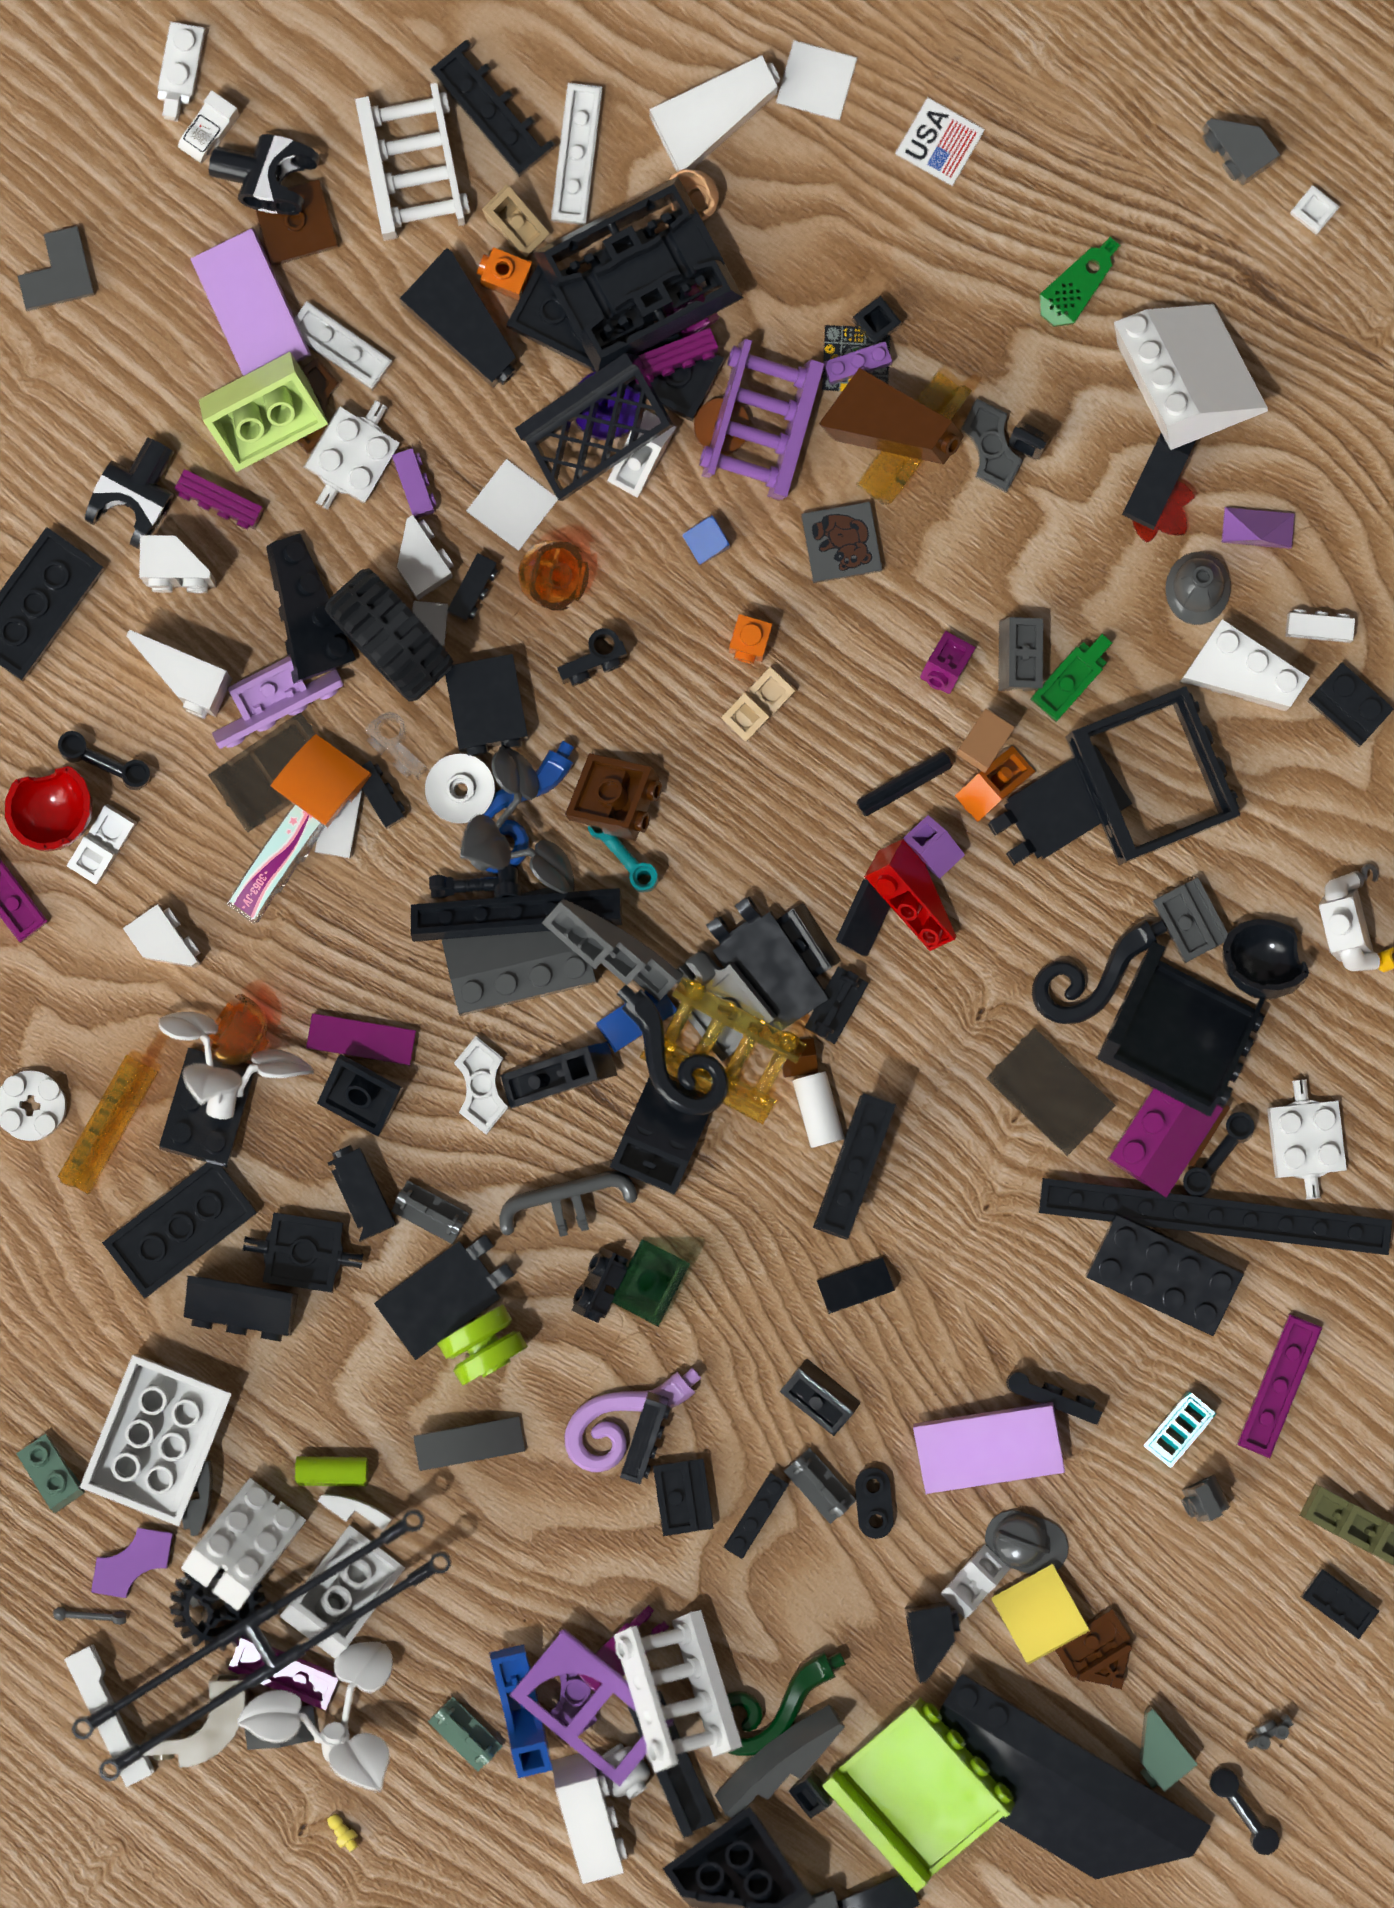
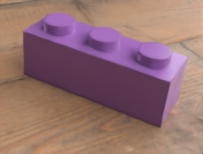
M882 342L823 363L829 385L831 386L851 379L859 368L870 373L891 366L892 359L886 342Z
M413 448L393 454L392 457L412 515L417 519L435 513L433 507L437 506L433 493L428 495L426 486L430 485L426 473L421 474L419 466L423 465L419 452L414 454Z

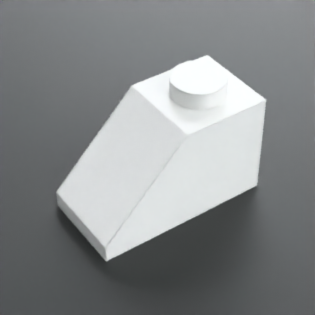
M646 410L643 414L640 429L650 431L659 425L661 421L658 416ZM673 426L615 465L607 481L638 498L664 454L676 426ZM630 432V434H629V436H628V438H627V440H626L625 445H624L623 448H625L626 446H628L631 432ZM639 432L638 438L644 435V433Z

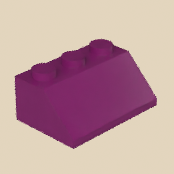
M1152 1088L1107 1160L1167 1198L1223 1108L1218 1105L1211 1117Z

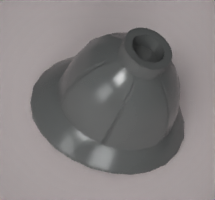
M1192 552L1184 555L1171 567L1165 585L1167 602L1177 618L1185 623L1192 625L1209 623L1217 618L1225 609L1230 596L1229 574L1219 559L1211 554Z

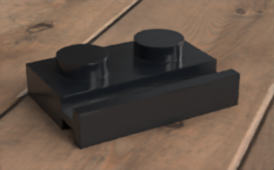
M1341 663L1307 701L1358 747L1362 746L1394 710L1390 704L1344 663Z
M704 1459L654 1465L653 1471L663 1536L714 1529Z

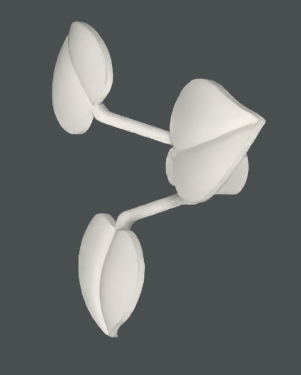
M177 1012L159 1018L160 1030L169 1037L187 1041L200 1038L203 1041L206 1064H193L185 1067L183 1078L188 1089L200 1104L207 1101L206 1113L213 1118L229 1119L234 1116L236 1097H243L244 1088L250 1076L256 1071L260 1075L269 1078H287L314 1073L312 1067L298 1056L283 1050L269 1049L252 1055V1062L254 1064L248 1066L241 1078L239 1074L232 1070L213 1067L211 1043L208 1035L218 1033L219 1029L213 1019L196 1012Z
M361 1642L349 1645L338 1657L336 1656L334 1661L335 1674L339 1680L347 1682L349 1685L346 1691L341 1723H329L322 1732L316 1729L306 1714L299 1713L301 1709L300 1698L285 1690H274L259 1695L241 1713L238 1719L240 1727L247 1729L262 1740L274 1743L288 1741L294 1737L300 1729V1721L304 1722L314 1736V1741L322 1744L323 1757L329 1761L330 1767L337 1775L357 1786L381 1791L384 1775L389 1763L388 1746L383 1739L369 1733L358 1734L350 1740L348 1719L353 1691L356 1686L362 1691L374 1692L388 1681L392 1671L391 1651L386 1644L381 1642Z

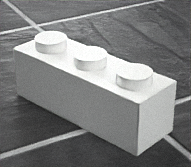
M1295 609L1293 613L1290 612L1287 615L1285 637L1351 643L1354 636L1355 619L1350 618L1348 614H1337L1336 617L1328 616L1327 612H1315V615L1306 614V610Z

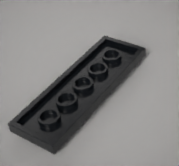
M538 264L509 318L506 328L596 373L594 366ZM652 322L646 324L643 327L625 335L624 337L604 346L601 349L603 350L617 343L618 341L627 343L628 336L636 333L637 331H641L655 323ZM620 325L615 327L611 333L612 338L624 332V327ZM675 334L669 337L668 339L637 354V356L649 352L651 350L657 349L659 347H662L664 345H667L669 343H672L674 341L680 340L684 337ZM715 354L716 356L712 359L695 361V365L683 369V367L674 369L675 372L671 375L654 377L655 380L650 383L663 407L693 421L724 362V358ZM635 379L628 383L626 387L638 395L641 393L642 387L636 383Z

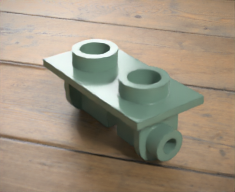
M453 1696L428 1721L477 1772L503 1747Z

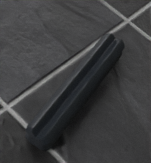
M944 751L859 798L857 800L859 810L864 816H869L946 772L953 766L949 756Z

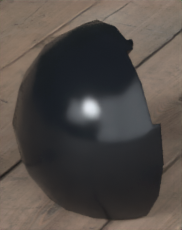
M1254 919L1240 923L1228 933L1223 944L1222 958L1227 975L1239 990L1253 998L1271 1000L1291 994L1306 981L1309 975L1306 962L1301 964L1298 958V939L1294 928L1281 922Z

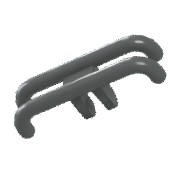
M606 1171L521 1193L509 1198L502 1206L499 1216L500 1230L504 1235H511L514 1232V1215L517 1212L551 1203L560 1237L568 1235V1226L566 1219L563 1217L561 1200L571 1197L577 1214L578 1227L581 1228V1231L589 1230L580 1195L608 1187H616L622 1192L623 1198L627 1203H634L637 1200V1191L632 1180L625 1174L617 1171Z

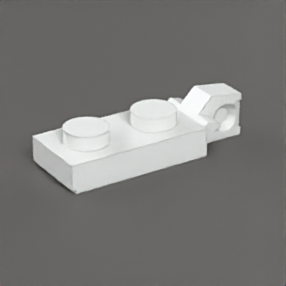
M170 22L158 83V99L165 100L162 116L166 120L178 122L181 103L189 105L190 98H193L205 37V28Z

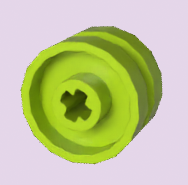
M504 1304L437 1343L446 1359H454L466 1351L470 1355V1357L457 1364L453 1370L462 1386L481 1375L483 1378L511 1362V1357L528 1347L518 1331H513L500 1339L496 1336V1333L508 1327L512 1321Z

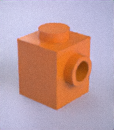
M493 247L490 256L483 255L477 274L482 275L480 278L481 286L519 300L526 288L533 266L530 261Z
M739 614L730 642L729 653L735 654L734 659L744 663L754 664L755 660L762 662L772 630V623Z

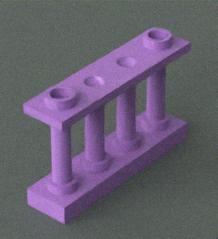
M744 339L739 343L738 347L733 346L730 352L728 366H731L732 370L710 447H704L699 466L704 467L702 477L706 478L713 476L717 467L763 481L765 486L770 487L767 497L782 500L788 496L824 363L811 359L804 364V367L792 368L749 354L752 341ZM746 367L793 382V386L798 387L795 399L785 402L739 387L744 368ZM735 401L783 415L784 420H788L785 434L780 433L778 436L730 421ZM728 434L775 449V453L779 454L776 467L771 466L768 469L720 454L725 435Z

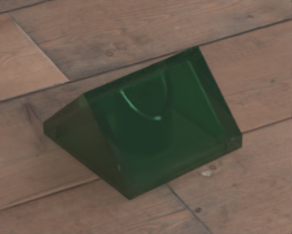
M642 1239L628 1265L629 1268L618 1290L616 1289L613 1294L615 1297L612 1303L659 1326L690 1263Z

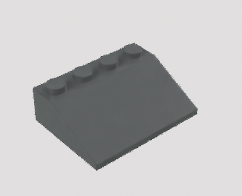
M547 887L522 893V896L560 892ZM551 931L442 939L452 989L460 1016L596 984L593 967Z

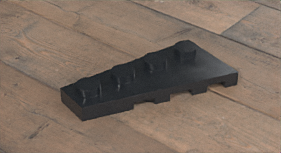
M299 533L270 543L266 550L274 590L278 591L281 606L278 610L281 622L284 621L287 634L285 646L287 656L291 655L294 669L291 672L293 684L350 665L356 661L344 632L325 611L326 602L329 597L301 534Z

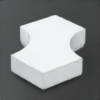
M476 1036L454 1062L462 1072L467 1088L466 1099L459 1113L487 1135L508 1109L496 1088L497 1070L504 1058Z

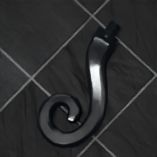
M1146 919L1142 920L1124 932L1110 952L1097 988L1086 1000L1076 1005L1061 1006L1055 1003L1049 993V986L1055 977L1059 975L1067 976L1071 984L1066 989L1064 996L1068 1000H1075L1085 991L1086 977L1083 971L1076 964L1069 961H1055L1044 966L1038 972L1032 984V998L1037 1011L1043 1017L1059 1024L1080 1023L1098 1014L1112 999L1131 960L1148 950L1153 941L1157 943L1156 937L1167 932L1162 919L1150 925Z
M625 985L617 993V996L626 1003L622 1010L637 1024L642 1032L649 1076L659 1096L675 1110L688 1115H704L717 1110L724 1102L729 1088L728 1077L722 1064L714 1057L704 1053L693 1054L685 1058L680 1063L677 1072L680 1084L685 1089L692 1090L696 1085L693 1072L696 1069L702 1068L711 1075L712 1086L702 1097L695 1098L681 1092L673 1084L667 1071L664 1027L656 1005L642 990L635 993Z

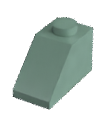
M1149 1706L1144 1711L1139 1761L1145 1768L1140 1773L1153 1789L1159 1785L1166 1791L1198 1764L1155 1710Z

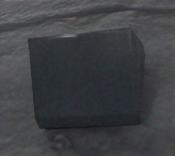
M814 1771L810 1772L789 1790L791 1796L810 1819L828 1808L834 1801L822 1787L823 1783Z

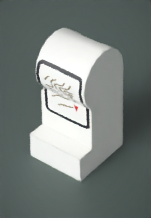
M211 90L204 100L203 107L182 135L178 148L198 162H205L213 149L221 143L240 116L238 109Z

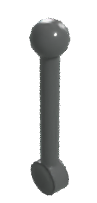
M57 1607L53 1611V1617L58 1621H62L65 1618L113 1621V1623L118 1625L127 1622V1614L125 1612H115L113 1614L66 1611L63 1607Z

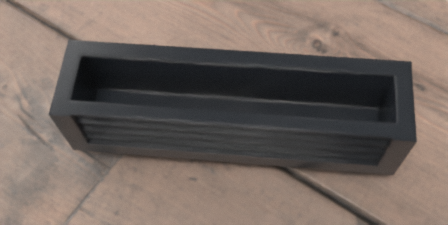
M648 1391L620 1478L640 1485L643 1478H648L651 1466L647 1464L649 1458L654 1459L658 1446H655L654 1443L656 1438L661 1439L664 1430L661 1422L663 1418H668L671 1409L670 1406H667L669 1398Z
M770 1472L723 1548L743 1559L789 1484Z

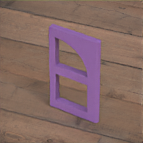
M566 1629L561 1630L559 1636L510 1696L619 1787L647 1754V1745L643 1735L617 1768H615L578 1737L613 1693L634 1711H636L627 1680ZM562 1674H583L601 1682V1686L567 1727L528 1696L544 1681ZM673 1718L665 1720L667 1728L672 1726Z

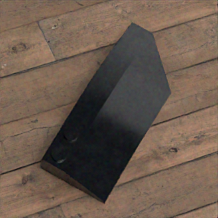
M965 1674L960 1675L939 1711L942 1717L941 1721L947 1728L958 1732L965 1742V1748L972 1756L981 1758L989 1769L988 1774L997 1784L1002 1783L1011 1792L1015 1806L1010 1815L1006 1818L1003 1816L998 1821L1094 1879L1193 1857L1211 1828V1825Z

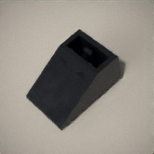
M649 1076L610 1168L675 1195L709 1114L693 1116L675 1110L659 1096ZM672 1080L673 1084L688 1096L696 1098L705 1095L695 1089L687 1090L679 1082Z

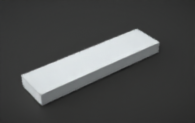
M568 83L551 216V221L586 225L602 97V87L574 83Z

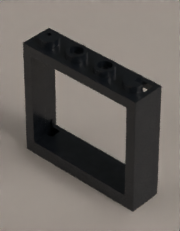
M1186 686L1074 730L1065 737L1119 866L1240 816L1238 811L1240 808L1236 801L1238 796L1233 789H1229L1225 780L1227 776L1226 767L1222 759L1215 756L1211 746L1213 744L1211 731L1207 725H1202L1198 712H1200L1198 701L1195 702L1192 693H1189ZM1173 705L1218 814L1135 847L1090 738Z

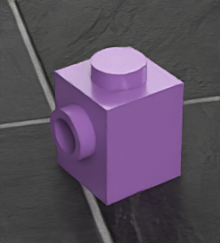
M929 815L903 838L925 863L926 867L939 879L965 856L949 833Z

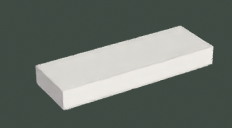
M307 301L295 317L302 336L309 347L371 390H374L393 363L387 356Z

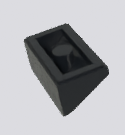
M866 878L863 879L836 938V942L841 946L862 956L869 954L890 909V905Z
M805 904L798 905L778 918V921L816 978L840 963L839 956Z
M883 1257L817 1280L828 1314L895 1291Z
M808 1359L801 1364L780 1390L781 1394L833 1436L836 1435L860 1405L859 1400Z

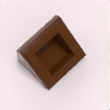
M813 1038L779 1043L784 1078L818 1073L817 1055Z

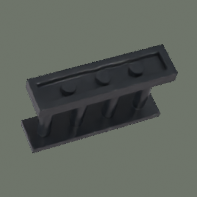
M862 1093V1096L859 1097L816 1217L814 1229L845 1240L849 1239L896 1104Z

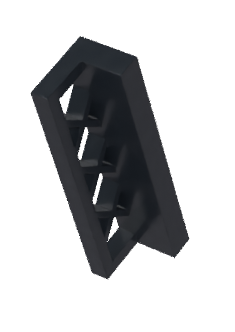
M657 1690L661 1706L667 1705L661 1690ZM627 1706L638 1733L642 1737L643 1732L637 1712L630 1706ZM673 1721L672 1726L668 1727L671 1741L681 1738ZM687 1752L676 1754L677 1765L656 1772V1775L683 1838L693 1835V1831L716 1822V1819Z

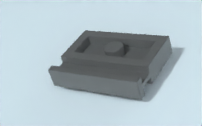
M1198 877L1152 901L1184 963L1225 942L1228 933Z

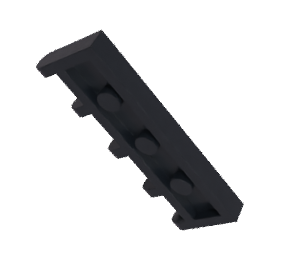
M465 40L430 69L431 73L517 176L520 177L556 147V144L550 140L542 147L539 146L528 132L535 125L536 120L530 116L524 122H519L505 105L514 97V94L507 90L498 97L483 79L491 72L492 68L488 63L478 70L473 67L463 55L472 47L469 40Z

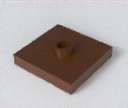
M319 179L288 188V190L299 194L304 199V205L299 214H273L256 210L271 266L338 248Z

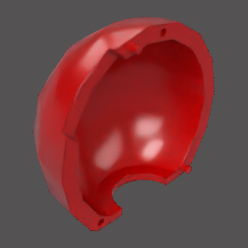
M66 766L55 769V773L49 776H27L16 779L12 783L5 799V819L10 832L21 844L39 851L61 850L70 846L84 834L92 818L93 799L85 780L72 767Z

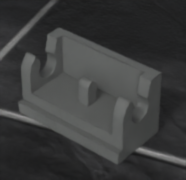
M1008 617L999 621L998 691L1023 689L1026 692L1042 689L1043 618Z

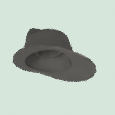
M1010 1510L998 1514L989 1523L985 1534L986 1546L1007 1567L1030 1575L1051 1564L1058 1570L1067 1558L1069 1546L1062 1530L1050 1521L1024 1512Z

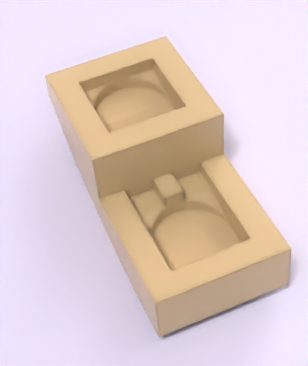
M770 666L750 689L729 708L721 719L747 742L797 689L773 666Z

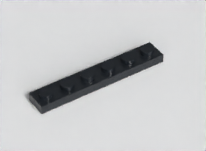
M620 888L576 891L565 894L551 893L412 904L411 937L412 941L416 942L550 931L542 922L563 899L600 916L615 926L622 925Z

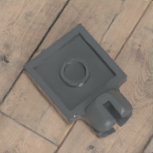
M702 950L689 957L684 965H680L677 968L683 974L677 983L686 995L684 1003L678 1008L722 1062L777 1018L734 962L726 968L718 967L708 953Z

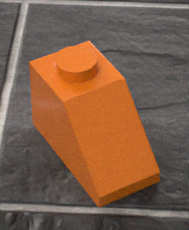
M1011 746L992 762L986 773L979 772L955 797L965 810L979 822L1032 776L1035 770Z

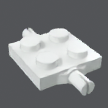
M375 400L365 418L355 416L342 407H338L304 465L305 469L317 475L326 485L315 502L316 504L322 505L323 508L328 510L337 493L348 494L362 503L366 502L400 444L384 434L380 427L377 426L387 410L385 405L380 406L381 403Z
M1307 1079L1292 1081L1295 1102L1284 1107L1267 1109L1275 1178L1293 1176L1304 1179L1306 1200L1321 1198L1318 1177L1329 1172L1347 1170L1339 1101L1317 1102L1309 1100Z

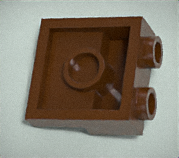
M589 753L565 815L569 821L599 827L604 834L636 841L639 832L644 833L649 826L650 815L647 811L651 801H658L662 791V784L656 772L650 766Z

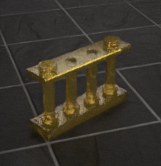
M682 978L672 995L679 999L681 1003L664 1033L668 1073L678 1078L679 1065L685 1058L693 1054L704 1053L709 1055L725 1025L743 1034V1037L725 1069L729 1088L723 1103L763 1125L776 1102L768 1094L787 1059L797 1063L806 1044L801 1042L795 1034L789 1031H781L707 991L706 987L700 982ZM695 1008L712 1017V1020L695 1052L689 1053L678 1047L676 1041ZM758 1042L774 1051V1054L756 1087H751L740 1081L737 1076L754 1044ZM644 1048L639 1058L646 1061ZM696 1069L693 1072L696 1081L694 1088L706 1094L712 1086L711 1075L705 1069Z

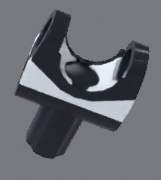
M263 134L259 136L253 154L219 146L214 148L209 161L210 177L241 183L242 186L238 194V200L248 208L273 214L295 215L302 211L304 199L299 194L288 190V187L281 185V182L292 172L316 169L320 156L314 149L305 144L280 136Z
M147 437L130 469L111 461L94 488L86 510L85 521L95 525L101 515L105 514L110 508L118 505L130 507L134 510L136 517L135 531L131 537L130 545L140 549V535H152L172 502L174 493L157 485L170 462L174 451Z

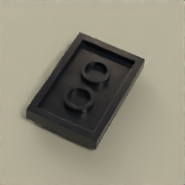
M188 1048L159 1144V1150L227 1168L255 1072L250 1076L244 1088L243 1097H236L234 1116L229 1119L213 1118L206 1113L207 1101L200 1104L184 1081L183 1071L185 1067L193 1064H206L205 1052ZM212 1054L213 1067L232 1070L239 1074L241 1078L250 1065Z

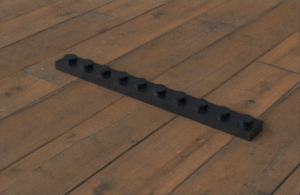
M1042 1178L1038 1209L1040 1214L1111 1222L1117 1212L1148 1227L1389 1255L1392 1220L1171 1193L1165 1198L1155 1191Z

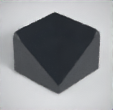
M881 296L858 312L852 319L854 324L874 345L895 332L902 324Z

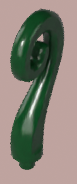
M822 1652L799 1667L792 1676L779 1709L770 1725L755 1736L740 1738L742 1747L728 1753L736 1756H753L772 1740L791 1728L808 1694L814 1688L835 1678L834 1670L846 1665L842 1654L839 1652L827 1657L826 1653ZM734 1691L728 1693L727 1697L731 1709L741 1706L747 1710L748 1715L741 1723L742 1730L751 1732L757 1729L763 1718V1708L760 1702L747 1692Z

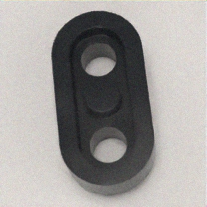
M878 1468L864 1469L859 1473L855 1481L858 1525L864 1535L869 1538L879 1539L889 1534L894 1523L891 1484L889 1477ZM870 1479H876L880 1484L879 1490L874 1493L869 1492L866 1488V1484ZM878 1514L882 1517L883 1523L880 1527L873 1528L870 1526L869 1519L872 1515Z

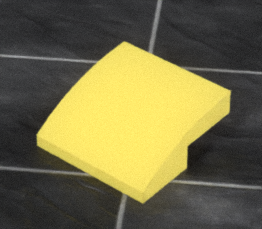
M1053 1564L991 1598L1028 1665L1090 1631Z

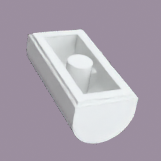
M826 1071L793 1080L810 1147L815 1148L844 1140L845 1137Z

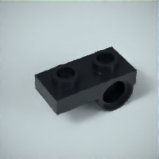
M602 628L593 632L588 642L590 654L557 667L562 683L570 682L572 686H576L590 680L591 676L589 673L603 668L604 673L623 666L622 660L627 658V652L622 640L620 641L617 634L610 629ZM600 638H609L614 642L615 646L611 653L601 655L596 652L594 645Z

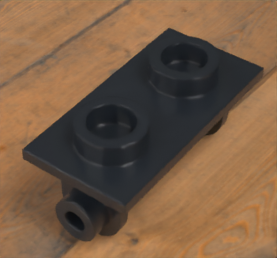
M838 966L825 989L830 999L814 1009L804 1028L835 1044L869 983L860 979L853 972L846 971Z
M601 1247L599 1253H596L589 1263V1274L584 1285H581L574 1295V1306L571 1311L596 1323H599L601 1317L605 1318L615 1296L605 1292L604 1289L606 1285H609L618 1290L629 1268L626 1267L628 1259Z

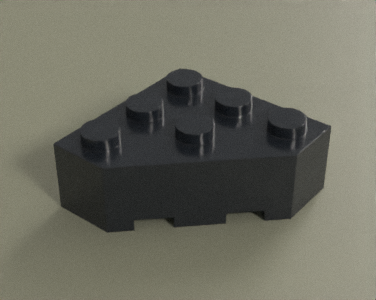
M750 1806L662 1868L679 1895L691 1908H808L816 1902Z

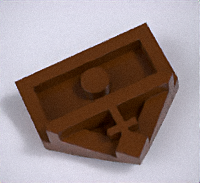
M1109 1607L1085 1622L1090 1630L1089 1632L1056 1649L1055 1652L1071 1677H1076L1079 1681L1094 1682L1122 1690L1127 1659L1132 1649L1130 1644L1131 1638L1113 1609Z

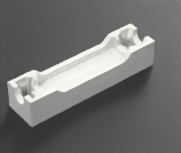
M94 1644L64 1659L91 1714L109 1703L114 1704L103 1681L106 1669ZM117 1711L116 1716L97 1727L112 1758L118 1757L135 1745L140 1746L133 1742L119 1711ZM144 1756L122 1770L120 1775L126 1787L152 1775L155 1769L149 1757Z

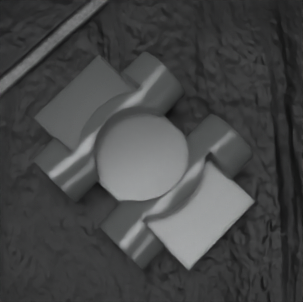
M1287 1713L1280 1716L1282 1721L1275 1723L1272 1718L1258 1725L1255 1728L1257 1734L1245 1741L1248 1748L1252 1749L1257 1746L1261 1750H1266L1270 1747L1271 1742L1269 1738L1276 1736L1282 1740L1286 1739L1289 1735L1288 1728L1293 1726Z

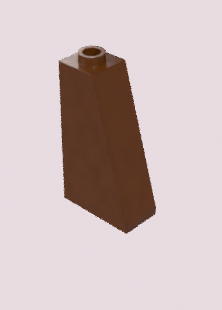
M861 368L857 370L819 423L825 432L837 442L939 464H945L948 458L958 450L960 442L964 437L951 420Z

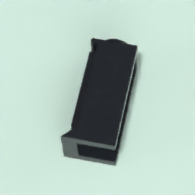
M349 1145L332 1153L334 1160L328 1162V1165L330 1167L335 1166L336 1168L332 1170V1173L357 1228L363 1227L359 1242L396 1226L395 1220L362 1149L353 1150L352 1146Z

